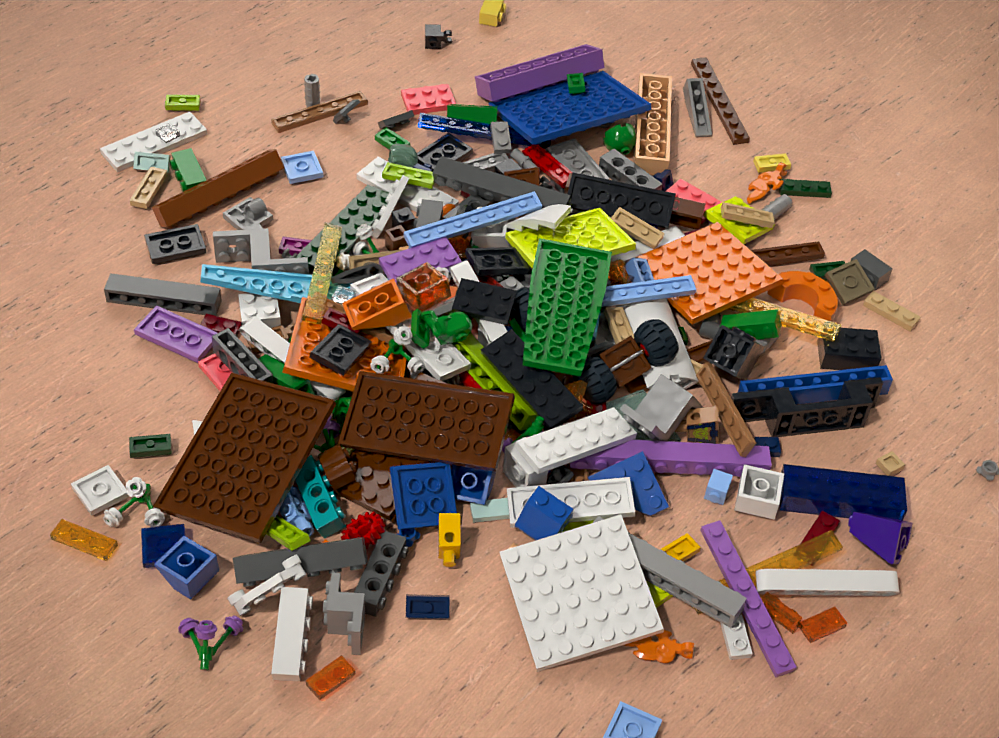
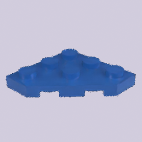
M644 451L588 477L589 481L630 477L636 511L652 516L669 508Z

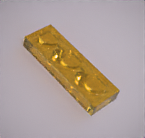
M64 519L60 520L50 534L51 540L104 561L109 559L118 546L117 540Z

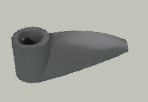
M367 262L363 266L350 269L332 277L331 282L337 284L355 283L379 273L383 274V269L377 263ZM371 267L375 268V272H373V274L369 273V271L372 270Z
M720 312L703 320L699 331L700 336L714 339L721 325Z

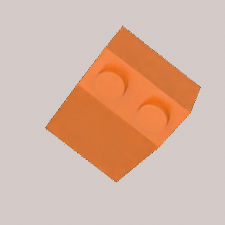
M394 278L342 303L353 330L395 326L412 317Z

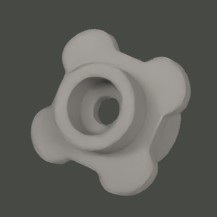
M991 460L983 461L982 466H978L976 469L978 474H981L989 481H992L995 475H999L998 465Z

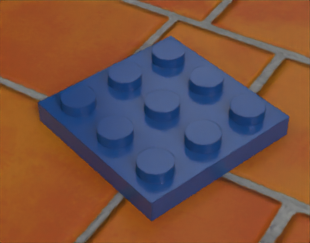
M438 462L390 467L398 530L438 526L439 513H457L450 464Z

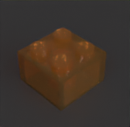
M428 262L396 278L404 300L421 312L451 297L448 278Z

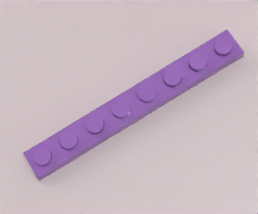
M719 520L701 526L700 531L729 588L747 598L742 613L775 678L795 671L797 667L722 522Z

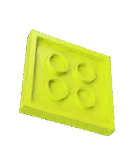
M736 196L724 201L725 203L753 208ZM722 203L705 210L703 215L712 223L719 222L743 244L773 230V228L760 227L759 225L745 224L740 221L722 218Z

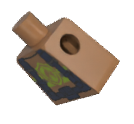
M718 406L690 409L686 414V420L681 421L675 432H687V441L691 443L719 444Z

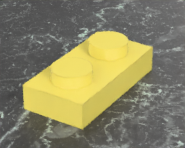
M786 153L755 156L753 160L758 173L775 171L780 162L787 165L783 170H789L791 167Z

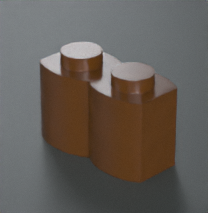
M340 444L318 454V458L333 490L356 480L354 473H357V470L352 461L348 462L351 457L346 448L342 449Z

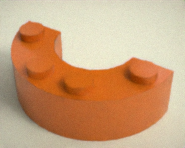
M787 271L778 274L783 278V284L768 290L767 294L781 303L790 299H798L808 303L814 310L812 322L820 327H830L838 304L836 293L830 284L811 272Z

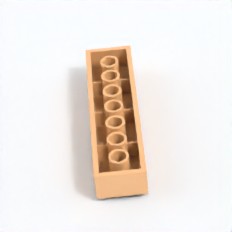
M640 73L637 94L651 103V110L646 111L644 114H636L634 163L650 175H655L656 173H662L669 167L672 76Z

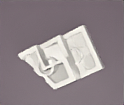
M563 204L550 205L507 223V227L521 232L526 227L534 230H539L541 227L555 229L571 212V206Z

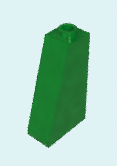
M268 354L258 359L273 374V384L314 394L310 380L282 373L284 363Z

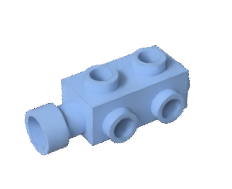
M292 486L279 509L284 520L304 531L310 537L314 533V529L309 522L312 518L298 488Z

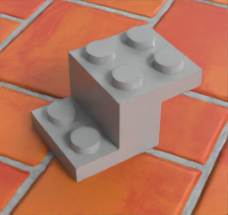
M332 573L331 581L326 582L327 598L323 603L324 625H327L328 634L348 635V646L352 648V655H361L365 623V594L341 592V573Z

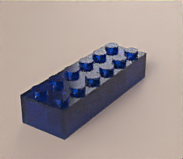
M783 464L781 473H784L780 496V511L819 515L821 511H824L833 517L848 519L853 515V512H863L903 520L906 515L907 500L905 478Z

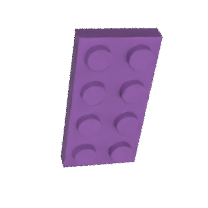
M447 237L379 258V264L389 280L394 278L398 287L433 276L434 270L437 267L449 270V267L462 262Z
M157 305L134 329L135 335L197 363L213 347L212 336L217 334V332Z

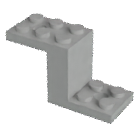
M268 228L213 231L216 263L251 261L252 269L309 274L308 257L271 259Z
M661 374L636 410L623 404L620 411L624 414L623 418L632 427L641 433L643 432L652 441H668L690 409L704 407L691 393Z

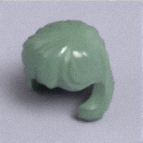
M393 144L390 147L388 161L389 163L413 168L418 163V155L416 150L410 145Z

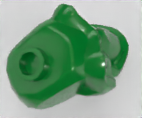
M433 310L424 311L421 314V318L431 328L433 336H436L440 345L456 341L462 342L468 338L472 331L471 319L463 312H454L439 318Z

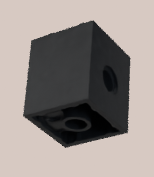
M721 325L703 359L735 377L747 380L765 347L755 342V337L735 326L731 329Z

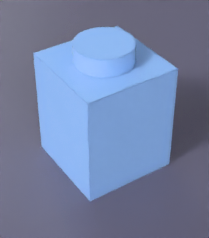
M713 469L704 499L723 505L733 475Z

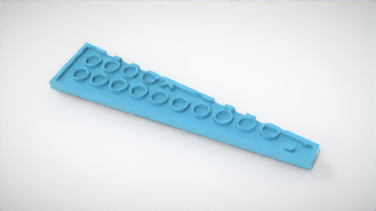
M202 264L201 283L301 303L302 297L312 299L316 293L343 305V302L356 297L350 291V284L352 283H332V277L206 264ZM405 285L400 286L401 293L415 306L419 291L405 289Z

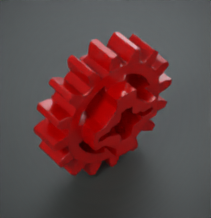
M374 511L371 514L369 512H366L364 515L359 514L356 520L351 519L352 523L346 524L347 529L341 532L343 534L341 540L364 537L365 546L368 549L369 544L374 545L375 540L381 538L379 534L385 532L383 527L386 525L381 516Z

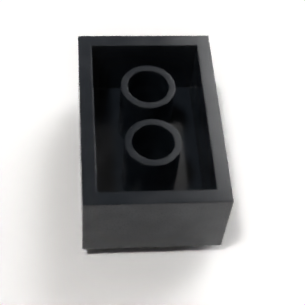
M821 327L817 340L820 369L847 370L879 366L881 351L877 330Z

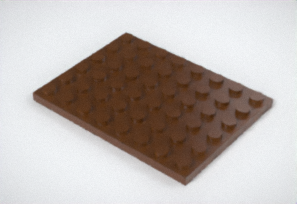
M231 372L153 507L160 509L163 513L262 543L336 406L335 400Z

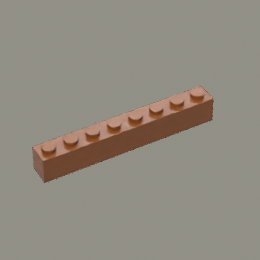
M269 149L153 206L152 210L160 227L170 229L177 226V222L181 220L191 219L195 213L199 214L207 211L208 206L219 205L222 203V199L235 197L237 195L236 192L240 190L242 192L251 188L250 185L254 183L260 184L265 181L266 177L278 175L279 171L284 169L277 149Z

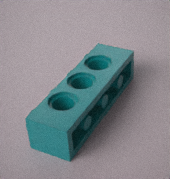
M310 455L298 474L296 483L316 530L325 539L346 527L343 520L346 516L341 507H338L336 504L339 500L334 491H331L329 488L331 484L327 476L323 474L324 469L320 460L316 461Z

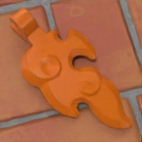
M780 162L774 172H763L750 183L748 190L754 189V191L747 197L748 204L763 198L770 191L768 185H773L772 190H776L783 185L784 181L779 179H782L781 176L787 174V171L783 170L787 166L786 164Z
M666 630L663 633L656 634L659 639L656 642L650 636L624 645L637 647L638 650L633 651L636 657L649 661L657 660L660 663H670L674 660L676 654L692 659L694 643L692 642L680 644L677 643L676 639L670 640L669 637L672 633Z

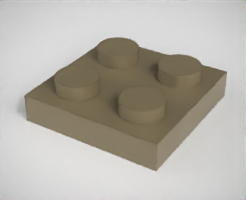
M857 259L825 274L842 305L858 299L875 289Z

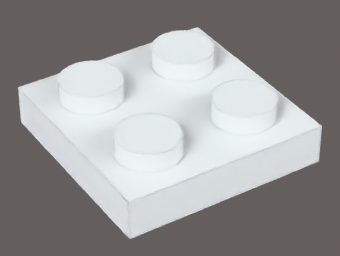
M109 465L71 483L73 491L91 516L129 497L126 493L127 489Z

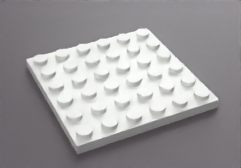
M621 514L499 552L537 672L664 632Z

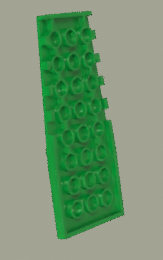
M539 238L530 279L523 353L524 366L576 376L582 375L606 292L612 252Z

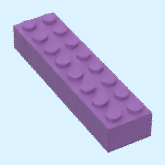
M584 44L475 76L477 94L491 102H499L505 97L513 98L515 94H526L532 89L539 90L545 85H556L559 81H567V74L583 73V76H585V73H596L599 69L605 68L603 51L600 48Z

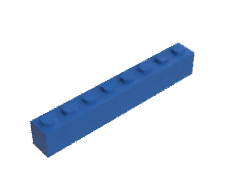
M887 365L745 380L740 381L738 392L789 387L795 405L838 400L843 383L848 380L881 377L883 385L879 395H886L889 392L893 378Z

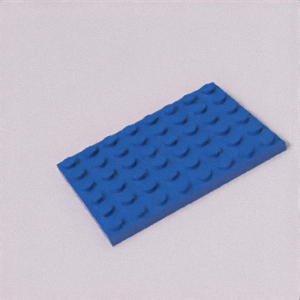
M604 71L583 76L585 92L581 94L569 93L567 81L539 90L529 91L526 94H518L513 98H503L499 102L488 103L489 106H498L497 116L503 121L508 122L509 126L532 145H538L547 140H555L561 136H569L574 132L585 131L591 127H599L601 124L613 123L622 118H630L632 115L644 114L646 111L651 110V103Z

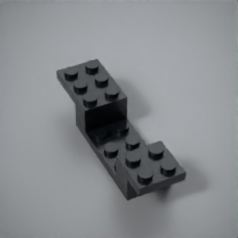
M881 377L844 381L837 401L795 405L789 387L732 393L731 399L744 422L765 420L771 437L864 428L870 409L875 407L883 381Z

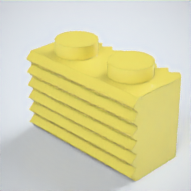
M484 0L479 13V23L496 27L498 22H502L503 13H505L507 6L504 0Z

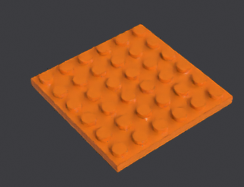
M719 222L636 257L647 259L654 280L691 275L696 287V293L667 298V301L692 325L783 284V278Z
M302 297L282 373L354 391L359 371L376 373L370 365L372 359L380 355L384 356L388 351L389 344L372 335L360 332L359 335L372 341L371 347L344 376L309 358L310 353L333 328L322 324L321 321L324 315L307 308L311 299ZM391 353L387 358L389 360V370L384 375L404 377L407 359L401 354Z

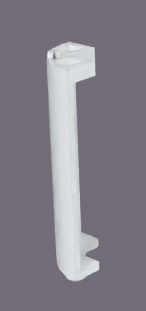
M667 298L618 305V307H623L633 334L643 322L659 319L670 327L677 339L679 349L675 358L670 363L662 366L650 365L652 368L642 374L648 389L652 388L661 374L685 390L698 382Z

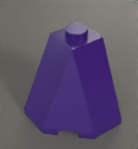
M853 512L848 521L849 532L888 563H900L902 555L899 553L908 546L913 523L863 512Z

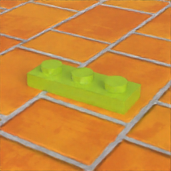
M387 162L382 172L383 179L396 181L397 179L400 181L404 175L409 178L407 184L432 189L435 183L433 172L389 162Z

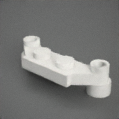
M296 554L282 563L285 568L284 571L274 575L245 594L243 589L230 595L227 599L231 606L234 605L238 614L242 616L251 610L250 605L252 603L257 605L266 599L265 595L269 592L276 593L280 591L281 587H285L284 583L293 578L294 581L303 578L306 573L300 565V558Z

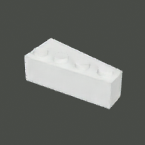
M281 587L271 672L273 680L300 682L301 674L305 675L306 661H303L304 652L307 653L308 651L306 635L307 631H310L311 618L309 613L313 605V596H309L308 588Z

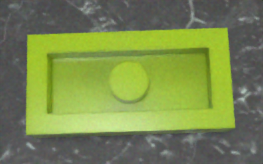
M166 95L165 110L199 111L200 95Z

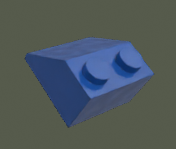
M452 465L451 476L455 499L485 505L492 491L496 472Z
M538 486L526 502L515 523V527L534 540L559 534L564 530L573 517L574 509Z
M183 536L154 564L173 589L190 600L220 571L217 555L186 536Z

